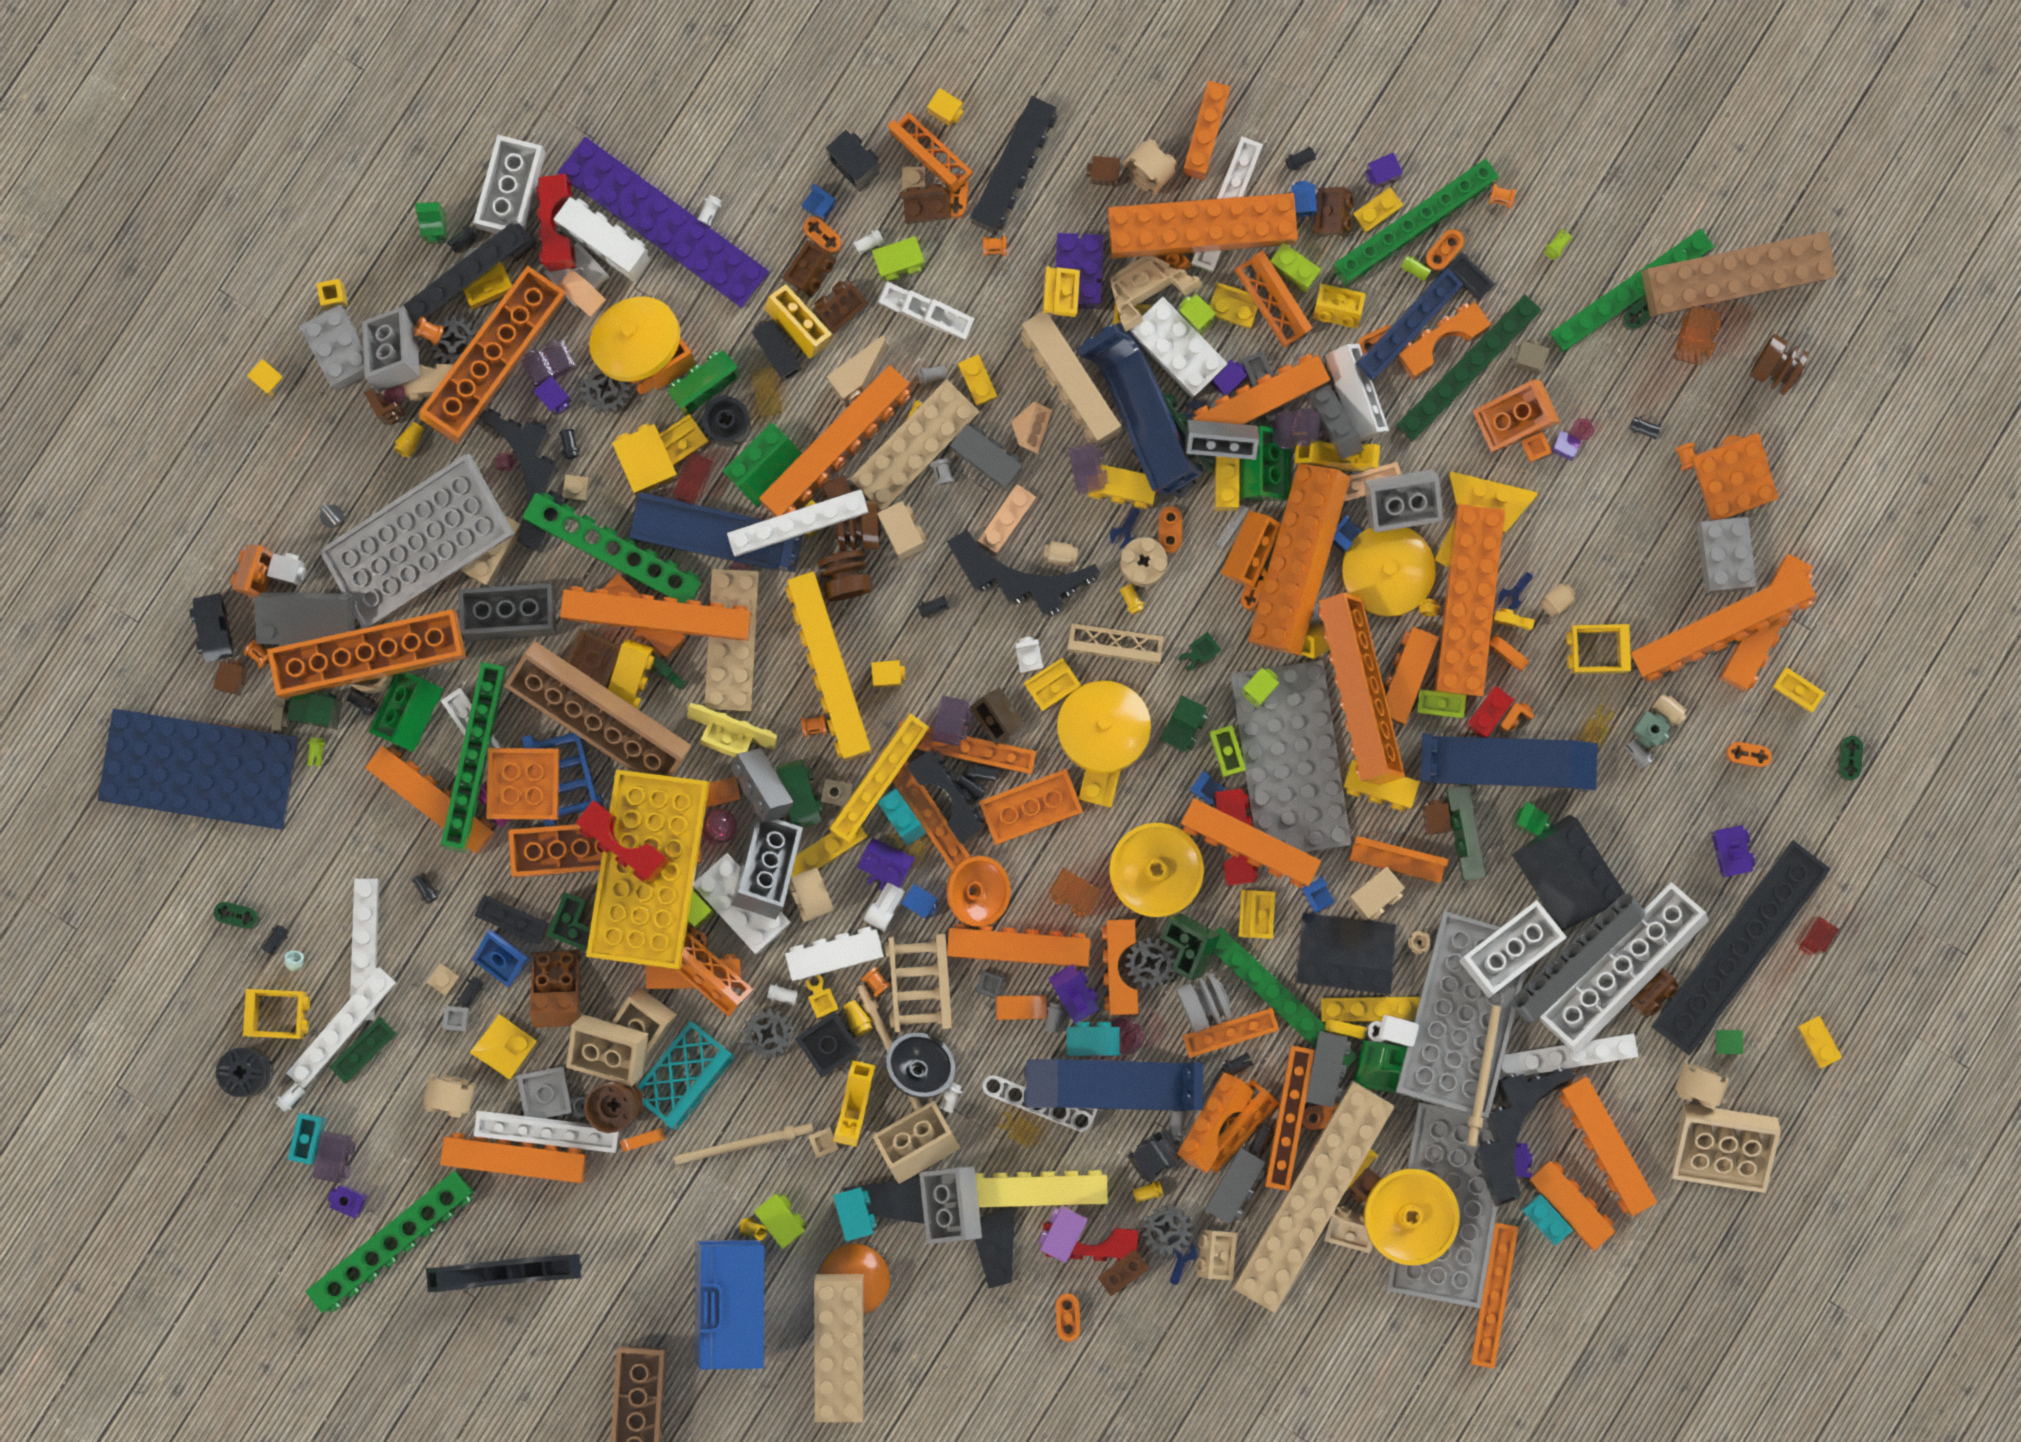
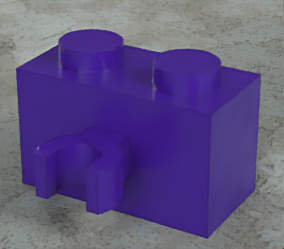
M1743 825L1711 832L1721 878L1753 871L1755 859L1753 853H1749L1747 844L1750 843V837L1747 829L1744 830Z
M872 838L857 868L871 874L868 880L869 885L875 879L881 882L879 890L881 891L887 882L900 888L915 858Z
M1073 964L1048 978L1075 1024L1099 1010L1095 1003L1098 1000L1097 995L1092 987L1087 989L1085 983L1089 981L1082 970L1077 972Z

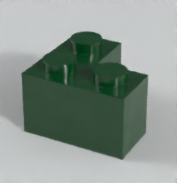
M319 691L318 695L311 692L292 696L287 719L293 722L337 730L343 703L337 700V696L324 691Z
M1181 695L1159 742L1183 754L1186 749L1191 751L1197 740L1193 736L1196 729L1202 730L1209 716L1205 713L1207 707Z
M564 892L546 936L587 952L591 927L583 925L581 922L589 901Z
M1182 913L1169 917L1161 938L1180 948L1172 970L1189 980L1203 977L1220 934Z

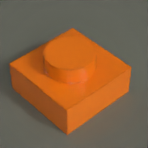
M1543 431L1520 442L1529 463L1552 453Z

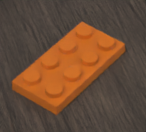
M1067 768L979 801L995 846L1083 813Z

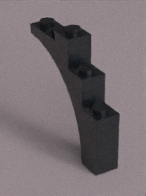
M493 409L483 410L478 419L496 430L516 453L523 469L528 507L535 493L541 495L542 492H547L558 471L556 466L553 465L555 461L543 455L541 459L539 458L550 437L549 432L546 430L547 426L534 420L533 424L526 421L524 427L521 428L522 424L513 419L506 421L500 418L501 414ZM551 490L549 493H546L555 498L553 500L554 503L560 506L564 503L561 500L563 496ZM548 509L545 511L544 517L548 521H554L558 514L554 509ZM524 520L517 541L541 554L551 534Z
M968 530L947 541V545L975 592L980 590L983 593L993 587L992 583L996 581L1009 605L1012 603L1018 605L1028 599L1026 595L1030 594L1043 617L1048 615L1051 618L1062 611L1061 607L1064 606L1061 596L1064 595L1065 598H1068L1077 592V587L1082 584L1087 587L1098 580L1096 576L1099 575V570L1095 564L1077 572L1053 576L1028 574L1009 568L986 553L976 543Z
M1558 1068L1551 1071L1548 1076L1542 1077L1537 1075L1528 1079V1082L1524 1074L1516 1076V1073L1502 1078L1503 1080L1498 1089L1506 1109L1498 1107L1492 1110L1489 1118L1486 1120L1495 1142L1493 1143L1492 1140L1485 1141L1479 1144V1148L1475 1152V1157L1495 1207L1516 1201L1521 1195L1516 1178L1514 1158L1516 1141L1521 1125L1528 1113L1539 1101L1553 1091L1571 1084L1575 1077L1571 1068L1567 1070Z
M552 1254L426 1268L427 1291L443 1292L504 1284L581 1278L582 1265L579 1254Z

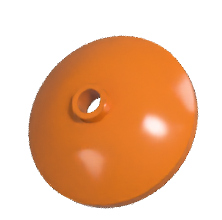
M971 856L959 862L952 870L946 888L948 905L954 916L964 924L976 927L987 926L997 921L1005 912L1011 894L1010 881L1006 871L997 861L986 856ZM970 887H972V889H973L971 895H970V893H969V888H970Z
M862 1244L841 1246L830 1253L821 1266L820 1274H864V1314L876 1309L888 1293L890 1286L888 1266L883 1257L871 1247Z

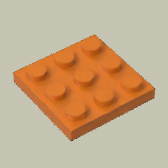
M1757 432L1691 456L1710 521L1722 520L1778 499L1761 438Z
M488 748L486 819L558 820L560 749Z

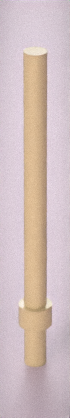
M865 984L856 987L864 1003L862 1007L865 1013L869 1014L888 1052L893 1042L877 1011L879 1007L876 1001L872 1000ZM908 1096L915 1111L923 1107L919 1098Z
M1492 1005L1473 1113L1472 1116H1469L1468 1121L1470 1129L1467 1145L1471 1147H1476L1479 1129H1482L1484 1120L1481 1117L1501 1007Z
M809 1123L797 1127L793 1125L786 1126L784 1130L675 1155L674 1161L676 1165L783 1139L787 1141L796 1139V1136L814 1132L813 1124Z

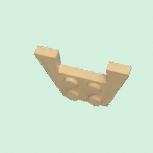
M1154 256L1141 257L1109 276L1125 332L1143 322L1141 314L1134 306L1141 304L1157 292H1161L1167 286L1174 284L1184 296L1202 286L1199 277L1195 275L1191 277L1187 275L1186 271L1182 269L1176 270L1170 267L1169 263Z

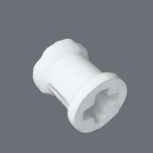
M1373 1021L1366 1027V1036L1370 1041H1384V1039L1378 1038V1036L1373 1037L1372 1035L1374 1032L1372 1027H1381L1382 1022Z

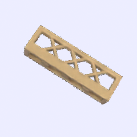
M1071 623L1067 652L1160 665L1164 637ZM1075 629L1086 631L1090 639L1086 642L1075 641ZM1090 632H1097V634L1093 636ZM1104 633L1108 634L1114 642L1110 645H1102L1095 638ZM1113 635H1118V636H1121V637H1119L1118 639H1115V637H1114ZM1124 637H1131L1137 645L1132 649L1123 648L1118 642ZM1136 638L1144 640L1139 643ZM1148 640L1158 641L1157 652L1145 651L1141 645Z

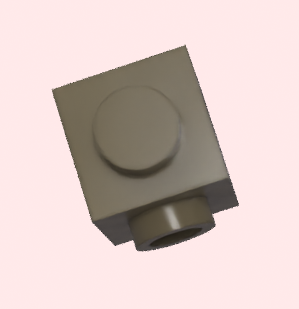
M1532 339L1523 340L1520 346H1515L1511 357V359L1515 360L1513 367L1540 375L1543 371L1549 348L1540 346V342Z
M825 779L824 784L820 783L818 797L821 798V803L844 807L853 794L854 785Z

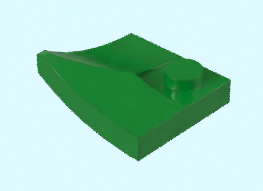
M1362 1040L1360 1055L1352 1081L1367 1089L1395 1093L1407 1046Z

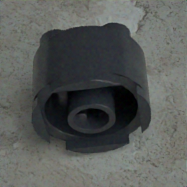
M719 396L708 403L702 417V422L707 435L713 442L719 446H735L750 434L751 418L747 408L741 401L730 396ZM725 417H728L730 420L729 425L724 424Z
M1163 1129L1161 1134L1157 1132L1137 1145L1139 1150L1133 1153L1131 1150L1126 1155L1142 1180L1146 1179L1148 1183L1159 1176L1161 1169L1164 1167L1167 1170L1171 1169L1179 1163L1178 1160L1181 1158L1177 1154L1179 1148L1166 1129Z

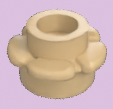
M1415 931L1412 933V937L1408 939V946L1416 954L1427 952L1431 947V938L1425 932ZM1418 940H1421V941H1422V944H1421V945H1419V944L1417 943Z

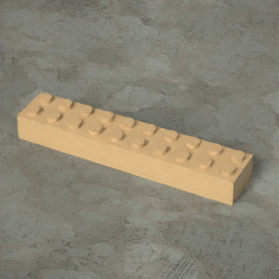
M1350 1082L1292 1182L1289 1191L1285 1194L1233 1284L1234 1290L1273 1313L1276 1312L1395 1107L1392 1103L1358 1083Z

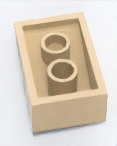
M883 335L826 376L829 386L845 407L851 404L868 387L887 350L886 339Z
M639 987L628 996L612 1023L648 1033L646 1059L677 1014Z

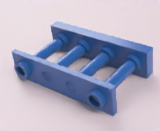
M573 732L542 741L535 740L531 735L522 737L524 748L549 749L576 741L580 755L561 759L559 770L582 764L585 777L559 784V794L587 786L589 789L591 800L559 808L558 820H543L545 827L557 826L556 821H559V818L585 811L593 800L604 807L602 796H597L584 746V739Z

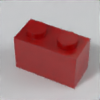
M1493 687L1465 726L1479 737L1487 738L1515 699L1499 687Z

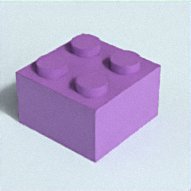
M1061 1206L1060 1209L1055 1208L1049 1219V1222L1052 1223L1049 1231L1044 1229L1038 1241L1041 1244L1040 1250L1066 1263L1088 1219L1064 1206Z

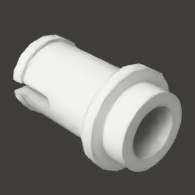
M709 195L708 198L704 199L706 203L699 218H697V220L702 221L707 226H711L717 209L721 208V200Z
M872 230L871 234L853 243L859 254L862 255L876 246L881 247L884 240L878 230L875 232Z
M777 983L775 985L770 984L767 998L771 999L772 1002L777 1000L794 1006L798 991L779 987Z
M294 1082L281 1097H277L278 1100L275 1103L284 1112L288 1109L291 1111V1106L306 1091Z
M951 1082L938 1108L953 1113L959 1094H962V1086Z

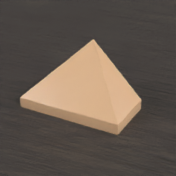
M572 269L557 284L558 287L566 291V296L590 317L606 301L586 279Z
M1033 402L1011 421L1019 446L1038 454L1052 412L1051 409Z

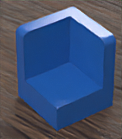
M813 183L810 194L802 203V208L824 222L837 203L834 197Z
M1348 515L1337 525L1333 544L1344 553L1351 547L1354 538L1362 532L1361 529L1349 520L1350 517Z
M1203 771L1189 792L1212 807L1215 804L1214 792L1224 791V787Z
M1323 877L1310 883L1309 887L1305 886L1300 889L1314 914L1334 903L1326 888L1327 884Z

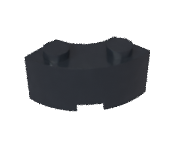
M221 593L193 598V608L189 609L192 622H195L199 639L196 641L198 653L203 654L205 662L233 657L234 642L229 628L227 609Z

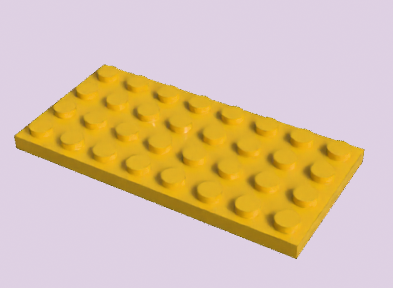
M616 770L609 812L617 817L614 827L617 841L625 848H638L648 843L670 859V862L653 883L647 879L645 882H642L633 875L635 870L628 865L625 868L615 860L617 855L612 851L608 854L603 851L586 957L680 970L710 782Z

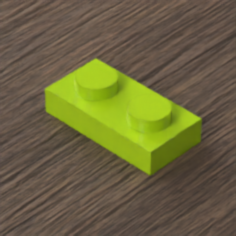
M1420 689L1416 713L1463 719L1466 695Z

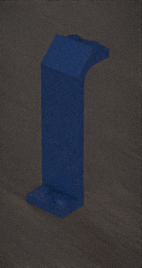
M1121 322L1116 325L1106 326L1102 329L1101 333L1086 339L1081 346L1076 348L1080 357L1093 361L1100 368L1152 491L1170 495L1205 473L1203 466L1192 462L1188 454H1186L1185 446L1143 348L1129 330L1124 331Z
M639 492L628 538L636 543L638 541L769 570L796 572L803 535L735 557L727 533L765 520Z
M1422 733L1420 781L1430 784L1577 789L1579 792H1589V790H1596L1598 743L1574 740L1448 737Z
M1027 1059L1024 1067L1026 1089L1024 1090L1023 1098L1026 1108L1203 1110V1062L1165 1063Z

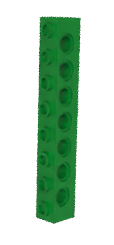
M1486 158L1339 259L1334 263L1333 271L1345 287L1349 286L1486 191L1493 184H1496L1499 178L1498 174Z
M544 492L541 495L534 494L522 516L523 520L663 596L676 598L678 603H686V600H692L702 583L698 581L699 576L688 570L686 573L677 569L678 565L668 559L665 562L657 559L658 554L652 550L645 548L643 551L637 548V543L627 537L623 540L615 536L617 532L605 525L603 529L596 526V520L585 514L582 517L574 514V508L565 503L561 506L554 503L553 500L555 498ZM554 509L558 517L554 521H548L544 517L545 511ZM569 520H574L578 523L579 527L577 531L571 533L565 529V523ZM590 531H594L599 535V540L595 544H590L586 541L585 536ZM614 542L619 545L620 551L618 554L610 555L607 552L606 547L609 543ZM630 554H637L641 562L637 566H631L627 562V557ZM651 565L659 566L661 569L660 576L651 577L648 574V568ZM672 576H677L682 581V585L677 589L671 588L668 584V580Z
M481 662L441 840V846L446 850L467 853L487 763L488 748L491 745L506 677L504 666Z
M454 1170L305 1291L322 1314L328 1311L332 1314L343 1305L340 1302L346 1296L352 1298L361 1290L359 1286L365 1281L370 1283L380 1275L378 1270L383 1266L389 1268L399 1259L396 1256L403 1250L405 1253L409 1252L417 1245L415 1241L419 1237L423 1236L426 1238L436 1230L435 1224L440 1220L444 1223L454 1215L452 1211L460 1205L463 1208L473 1200L471 1195L475 1193L474 1189L459 1170ZM446 1191L453 1195V1202L450 1205L445 1204L442 1199ZM428 1206L432 1207L435 1211V1215L431 1220L426 1219L424 1216V1210ZM409 1221L413 1222L416 1226V1231L413 1235L408 1234L405 1230V1226ZM389 1237H394L397 1240V1247L394 1250L389 1249L387 1246V1239ZM370 1252H375L379 1257L376 1265H372L368 1261ZM352 1267H356L360 1271V1276L357 1280L350 1277L349 1272ZM333 1282H337L341 1286L339 1295H335L331 1291Z

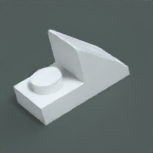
M1383 1015L1378 1038L1403 1046L1413 1047L1419 1024Z

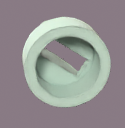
M289 951L285 954L284 963L288 970L297 971L302 968L304 956L301 952Z

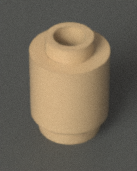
M1050 541V545L1045 544L1043 558L1047 559L1046 563L1063 567L1075 566L1078 548L1073 547L1072 544Z
M1560 583L1543 597L1544 600L1540 604L1553 617L1556 614L1562 613L1575 602L1573 596L1576 593L1568 584L1564 586Z
M1664 693L1652 706L1655 714L1658 713L1666 718L1667 724L1671 727L1674 724L1679 727L1687 718V715L1684 714L1687 709L1672 696L1668 697Z

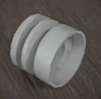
M1213 972L1207 974L1210 983L1208 986H1206L1202 977L1198 978L1199 990H1195L1190 982L1175 988L1195 1034L1209 1028L1208 1016L1210 1015L1213 1016L1218 1024L1221 1023L1218 1013L1222 1011L1226 1020L1232 1018L1227 994Z

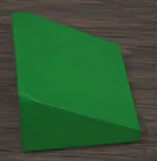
M1716 1030V1054H1743V1031Z

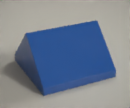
M489 929L472 960L509 988L531 958L496 931Z

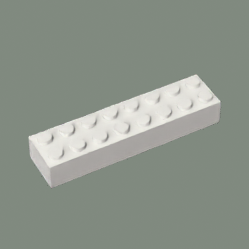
M1672 882L1644 909V918L1540 1016L1542 1024L1576 1055L1709 921L1706 912Z

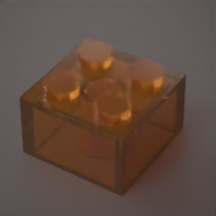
M1697 306L1690 307L1683 317L1674 360L1701 366L1706 360H1709L1710 356H1713L1716 342H1713L1715 333L1718 334L1721 326V320L1718 319L1720 312Z
M580 629L566 662L608 689L621 646L584 629Z
M1063 867L1049 889L1048 894L1051 895L1050 900L1061 907L1063 904H1066L1072 908L1070 910L1072 914L1082 919L1084 916L1089 918L1103 891Z

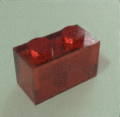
M691 452L672 493L674 498L682 502L698 505L715 468L713 461Z
M1819 916L1809 918L1794 942L1800 945L1798 947L1800 951L1809 956L1811 954L1825 953L1839 929Z

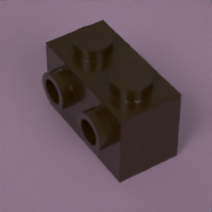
M1000 687L984 695L970 706L995 745L1012 737L1026 726Z

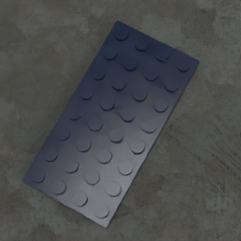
M113 708L97 801L284 830L299 738Z

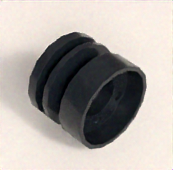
M235 1048L227 1051L220 1058L216 1066V1079L222 1090L231 1096L254 1097L262 1094L270 1086L274 1068L270 1058L264 1052L256 1048ZM246 1069L247 1074L243 1076L238 1075V1071Z

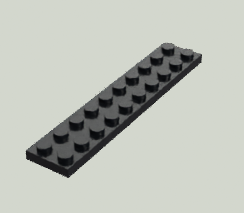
M1792 840L1650 1027L1686 1055L1690 1056L1831 868Z

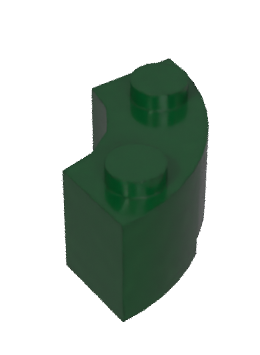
M803 759L775 767L779 779L794 802L789 810L792 823L804 828L822 822L820 812L824 810L820 798L815 799L810 781L814 780L810 766L805 768Z

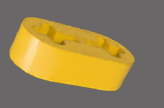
M1327 1019L1324 1031L1365 1039L1367 1028Z

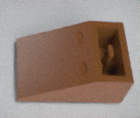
M579 950L532 952L530 1017L533 1028L572 1026L581 1017Z

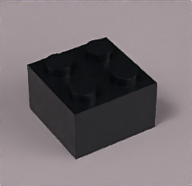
M845 130L826 147L828 160L861 192L880 174V164L877 161L878 157L871 149L866 151L861 145L863 142L854 132L850 134Z
M836 1012L831 1013L795 1038L821 1078H824L862 1052Z

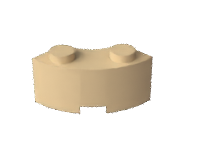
M437 364L435 367L419 365L420 377L400 384V396L409 397L410 401H422L423 397H430L450 371L453 364Z

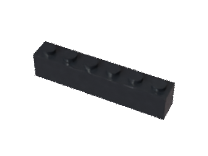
M1031 95L971 216L972 224L995 235L999 229L1003 230L1008 220L1005 217L1008 209L1013 210L1018 200V197L1015 195L1019 188L1023 190L1028 180V177L1025 175L1029 168H1034L1038 160L1036 153L1039 148H1044L1048 140L1046 133L1049 127L1054 128L1059 116L1056 115L1055 106Z
M518 221L511 222L403 306L416 323L420 317L428 319L532 239Z

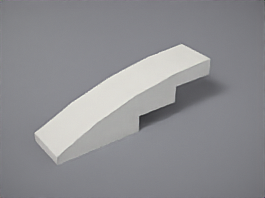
M888 281L885 282L877 304L963 340H966L975 319L937 300H930Z

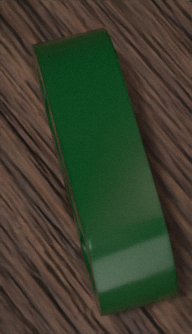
M1646 294L1624 314L1622 322L1628 330L1634 331L1639 329L1651 318L1649 309L1646 311L1643 309L1647 304L1645 300L1647 299ZM1639 312L1641 314V316L1637 319V322L1639 324H1636L1635 322L1630 324L1629 314L1631 316H1635Z
M1856 736L1844 738L1839 746L1838 774L1846 781L1858 778L1861 773L1863 743ZM1851 741H1853V745L1857 746V749L1852 751V757L1849 756L1850 749L1846 748V744H1849ZM1849 760H1851V768L1855 769V772L1851 773L1850 776H1848V772L1844 771V767L1849 765Z
M229 902L218 903L214 908V917L221 923L245 929H252L259 923V914L252 908ZM228 906L227 910L234 912V917L226 916L223 919L220 910ZM250 912L253 921L245 925L246 921L239 919V914L247 915Z

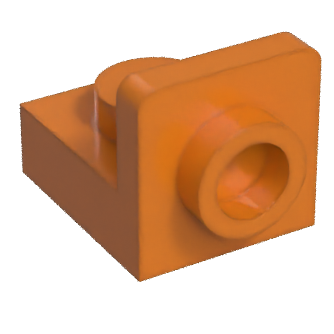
M1522 702L1520 704H1512L1497 728L1504 733L1509 731V729L1514 730L1521 720L1518 715L1531 721L1535 717L1531 713L1532 708Z

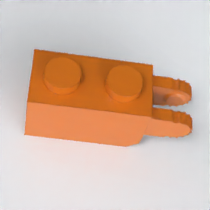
M680 337L676 353L663 369L646 380L642 379L632 381L631 383L637 384L643 381L636 388L639 394H645L655 387L659 390L688 372L697 364L692 352Z

